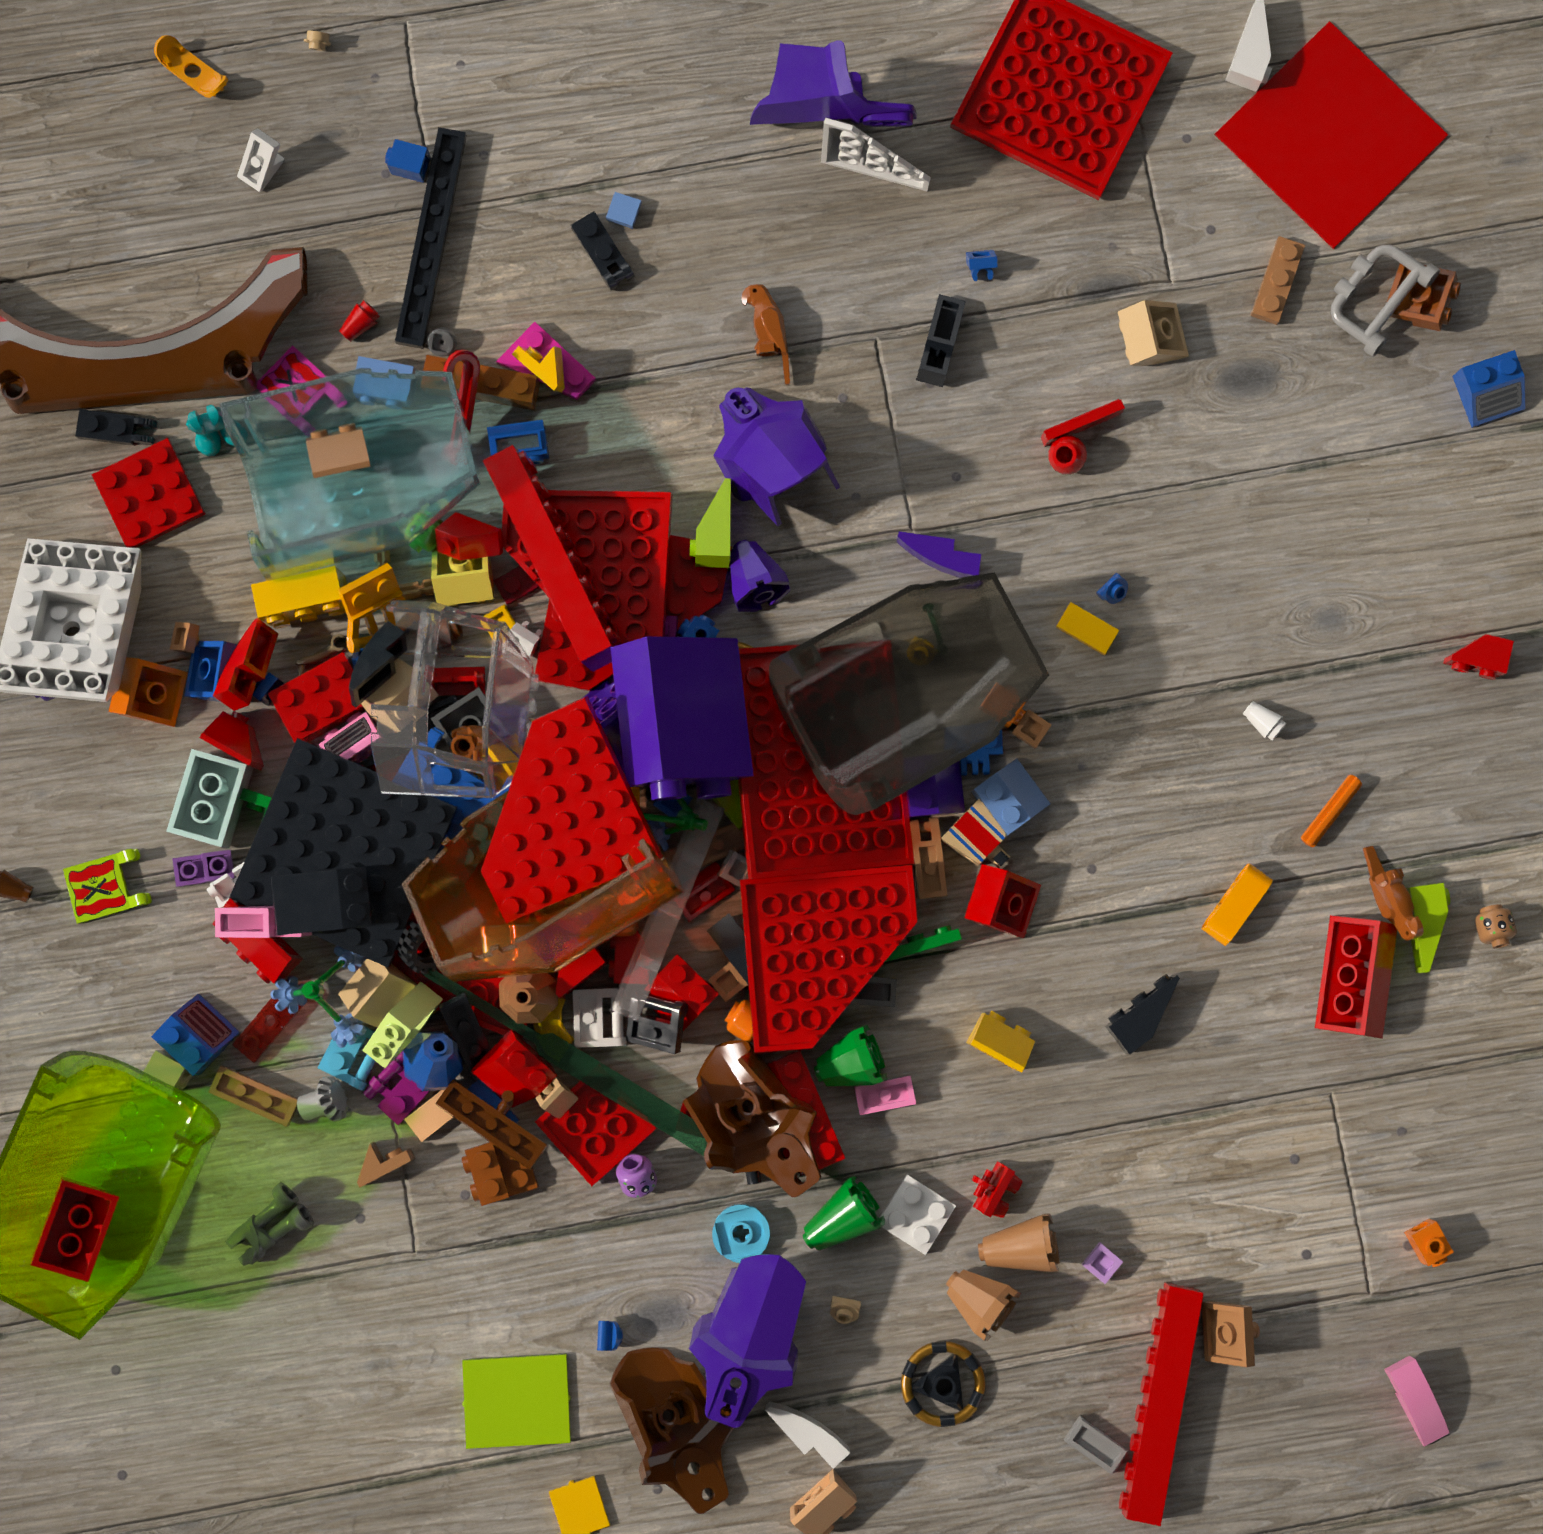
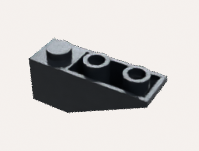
M1167 974L1163 975L1153 983L1156 988L1148 994L1145 991L1139 993L1131 1000L1133 1004L1125 1011L1120 1008L1108 1017L1110 1023L1105 1027L1125 1054H1132L1153 1038L1180 979L1178 975H1171L1170 977Z

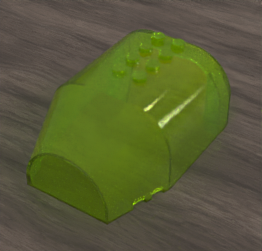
M66 1051L41 1064L0 1155V1300L78 1340L83 1338L161 1259L221 1129L220 1121L213 1111L191 1095L125 1062L102 1054L87 1051ZM62 1176L119 1196L89 1282L31 1266L32 1255Z

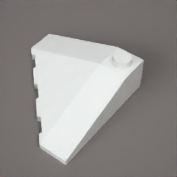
M825 118L821 163L928 191L930 176L847 122Z

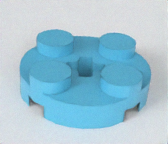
M747 1204L731 1205L716 1217L712 1229L713 1243L717 1251L726 1259L740 1263L742 1258L760 1255L766 1249L770 1239L768 1221L759 1209ZM742 1225L743 1229H749L750 1234L745 1236V1241H740L739 1237L733 1236V1232L737 1231V1226Z

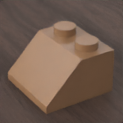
M355 423L339 426V431L328 433L327 429L310 432L311 437L306 438V445L313 478L371 466L362 426L356 427Z

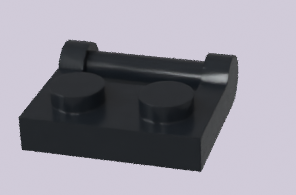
M635 990L630 999L626 1041L671 1054L680 1053L684 1018L688 1012V1004L682 1001L674 1003L647 996L645 992ZM643 1007L670 1013L671 1021L642 1014Z

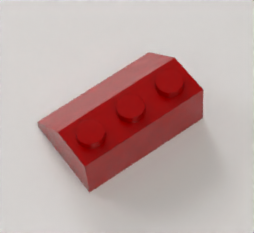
M230 898L223 907L248 906ZM219 937L226 944L231 942L238 949L236 954L245 963L249 964L252 962L259 969L256 972L257 975L267 984L270 982L275 984L279 978L285 979L303 960L282 937Z
M62 1176L32 1255L31 1266L89 1282L119 1196Z

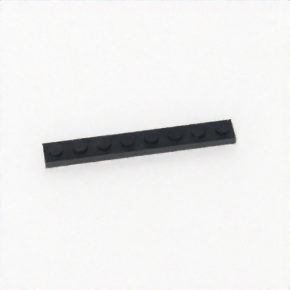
M438 127L395 343L398 345L424 349L467 138L466 132Z

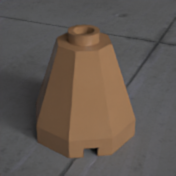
M516 965L499 983L500 1008L517 1024L542 1023L559 1005L558 996L556 995L557 980L542 965L518 967ZM521 992L527 993V1001H525V998L521 997Z
M964 1269L960 1273L955 1271L946 1283L949 1287L947 1295L972 1331L984 1341H988L992 1337L988 1334L991 1329L995 1332L998 1331L1014 1309L1016 1303L1012 1298H1019L1021 1295L1012 1286Z

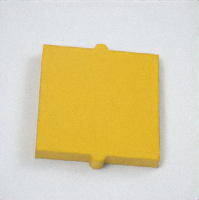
M595 1475L576 1482L570 1480L567 1485L549 1491L562 1534H590V1532L610 1526Z

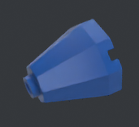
M444 1031L418 1033L402 1053L404 1076L416 1083L417 1087L422 1091L445 1090L450 1082L455 1080L463 1070L462 1055L458 1045Z

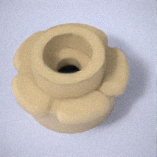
M307 31V39H304V42L309 43V49L325 51L326 46L331 45L329 42L330 34L319 31Z

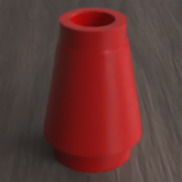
M363 300L360 304L357 303L339 331L346 339L352 342L376 325V320L380 315L369 303Z

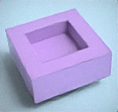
M1099 1242L1081 1265L1106 1284L1123 1261Z

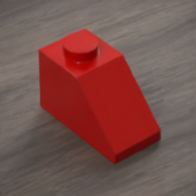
M458 512L452 514L435 528L437 552L457 560L497 556L503 553L502 531L500 528Z

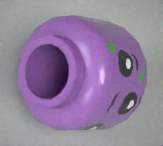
M636 1154L626 1156L616 1169V1176L621 1189L628 1197H644L652 1192L657 1184L654 1168L650 1159L646 1156Z

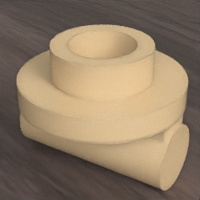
M832 1296L830 1315L839 1323L849 1324L858 1319L861 1301Z

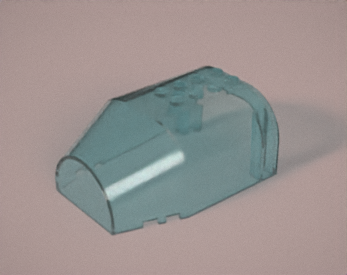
M359 368L220 403L225 429L240 455L247 475L261 540L257 534H254L253 530L247 532L251 555L267 581L408 546L481 484L473 444L452 372L415 370V374L398 373L396 369H388V373L372 372L371 368ZM355 423L356 427L362 426L371 466L313 478L306 445V438L311 437L310 432L327 429L328 433L339 431V426Z

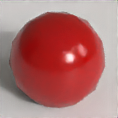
M1065 435L1057 438L1052 443L1048 452V459L1056 472L1063 475H1071L1083 468L1087 460V451L1080 439Z

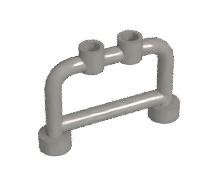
M1393 245L1378 246L1367 257L1362 254L1359 255L1351 266L1355 273L1349 281L1343 277L1334 288V292L1338 295L1331 305L1330 314L1332 320L1341 329L1366 345L1364 352L1371 357H1375L1387 341L1385 337L1378 333L1413 286L1418 282L1423 287L1428 288L1440 273V269L1432 263L1424 266ZM1383 256H1390L1411 270V272L1368 328L1363 330L1342 314V307L1355 294L1363 279L1371 273L1376 262Z

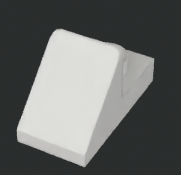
M258 128L252 131L237 177L258 192H261L284 161V158L278 154L280 143Z

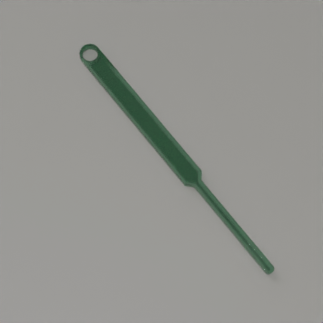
M429 969L428 974L421 972L423 976L456 996L465 992L472 1006L536 1045L539 1056L704 1156L707 1142L690 1116L556 1034L547 1033L541 1035L523 1023L517 1024L504 1011L438 971L432 972Z

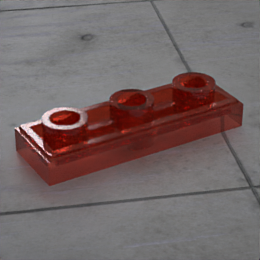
M271 998L232 1045L249 1060L256 1063L303 1006L298 1005V1011L290 1014L287 1007L282 1011L276 1010L275 1004L279 1000ZM270 1015L275 1018V1023L272 1026L267 1023V1018Z

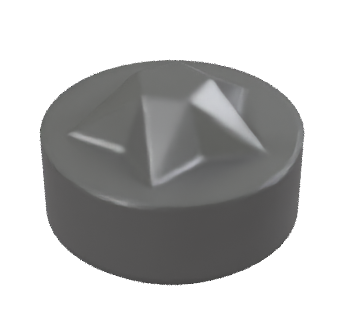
M441 327L430 333L427 344L429 350L434 355L445 357L455 350L457 339L450 329Z

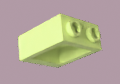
M420 982L387 1013L362 1051L386 1068L408 1046L415 1036L422 1031L443 999Z

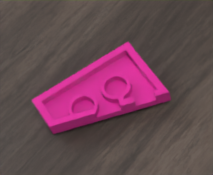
M535 321L496 361L502 367L516 372L535 375L517 360L512 353L518 346L527 349L531 346L543 356L542 361L552 347L556 346L561 348L565 389L560 393L578 400L596 381V378ZM538 377L540 383L545 384L547 387H549Z

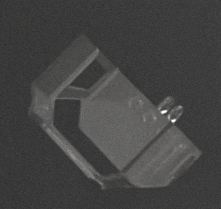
M392 600L391 604L386 606V609L389 612H394L396 626L405 632L407 651L403 655L415 656L408 706L371 704V717H377V732L371 733V749L381 793L475 798L495 797L511 785L532 721L535 720V718L531 717V715H536V698H533V691H538L539 674H534L533 662L506 622L496 621L431 601ZM449 623L494 632L492 648L454 646L452 644ZM436 656L439 659H442V656L491 658L482 726V762L428 747V708ZM431 764L480 773L483 775L485 787L434 784Z

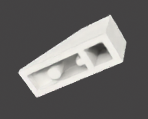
M1255 0L1225 79V81L1256 92L1261 83H1267L1272 70L1271 67H1268L1271 51L1264 0Z

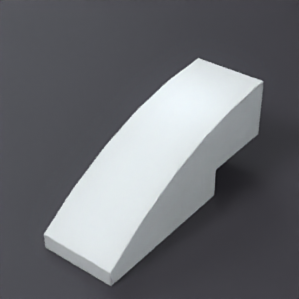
M773 1402L765 1405V1411L804 1455L814 1447L834 1469L850 1454L849 1446L816 1419L785 1405Z

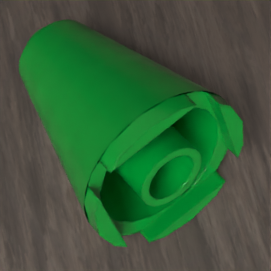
M853 1176L847 1179L804 1226L805 1233L803 1234V1239L811 1249L816 1248L818 1251L880 1229L885 1225L884 1215L879 1218L876 1210L880 1208L877 1201L862 1182L855 1183L857 1177Z

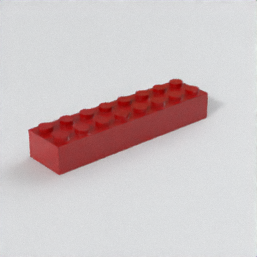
M514 445L482 460L580 662L592 672L611 663V647L623 643L618 633L613 631L610 625L608 626L607 623L611 619L605 607L601 606L598 600H595L599 596L592 581H589L583 575L587 570L581 558L576 556L575 552L571 550L574 547V543L568 532H565L562 526L559 525L562 519L557 509L552 507L549 500H546L550 498V495L544 483L540 482L535 475L538 473L534 462L531 458H528L524 450L519 452Z

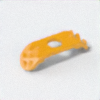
M163 35L156 41L154 52L159 62L199 94L211 98L216 97L219 91L224 90V86L227 85L229 80L227 76L213 70L184 48L175 37ZM190 65H196L200 67L201 73L198 77L190 78L185 74V69Z

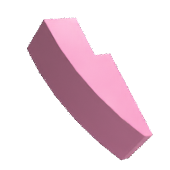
M273 906L215 908V937L270 938L312 935V932L276 935Z
M1408 1356L1384 1369L1396 1391L1395 1394L1424 1447L1450 1433L1434 1394L1416 1359Z

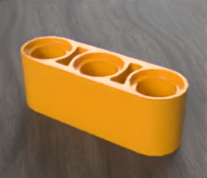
M1248 863L1206 919L1201 929L1226 946L1269 889L1273 880Z

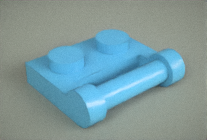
M362 1025L366 1028V1033L362 1036L355 1035L357 1041L352 1045H349L347 1042L345 1047L340 1048L337 1046L336 1041L332 1039L317 1068L356 1089L364 1091L367 1085L366 1079L376 1061L366 1054L356 1076L349 1073L366 1038L370 1039L375 1032Z

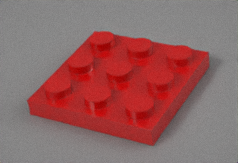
M168 438L91 474L127 548L140 547L206 514Z
M600 1063L570 1089L578 1097V1100L561 1118H556L550 1113L545 1112L535 1121L539 1128L591 1186L596 1184L657 1128Z

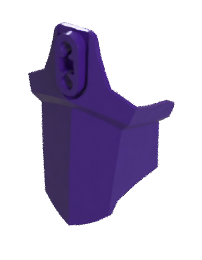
M842 41L831 42L826 47L780 43L776 71L770 93L760 100L753 110L750 125L825 121V118L832 120L848 119L855 124L863 123L871 127H905L913 125V120L917 118V112L911 104L867 100L863 95L860 74L858 72H848L846 49Z
M738 387L727 392L725 400L719 405L723 417L725 435L713 456L725 478L731 479V492L736 499L740 501L753 500L779 526L782 522L774 501V495L781 494L783 491L804 481L821 467L827 473L836 490L840 488L824 455L827 450L825 441L802 400L777 402L748 387L744 389Z
M760 1254L742 1258L738 1267L731 1269L713 1312L702 1315L692 1330L689 1350L706 1371L705 1415L711 1420L734 1428H738L743 1424L749 1412L767 1391L793 1386L798 1365V1349L792 1339L806 1280L797 1268L781 1255ZM732 1378H739L742 1384L739 1387L731 1386L730 1381ZM726 1404H729L732 1413L728 1416H724L720 1412L721 1408L726 1406Z

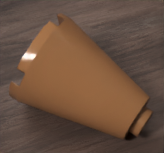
M1051 1214L1039 1215L983 1237V1243L978 1244L980 1260L985 1261L986 1265L990 1267L1043 1272L1059 1271L1056 1265L1060 1264L1056 1232L1049 1229V1224H1054Z

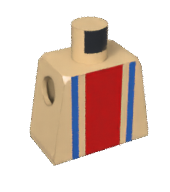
M980 799L941 837V841L975 865H979L987 857L997 868H1000L1010 858L999 846L1006 838V833Z

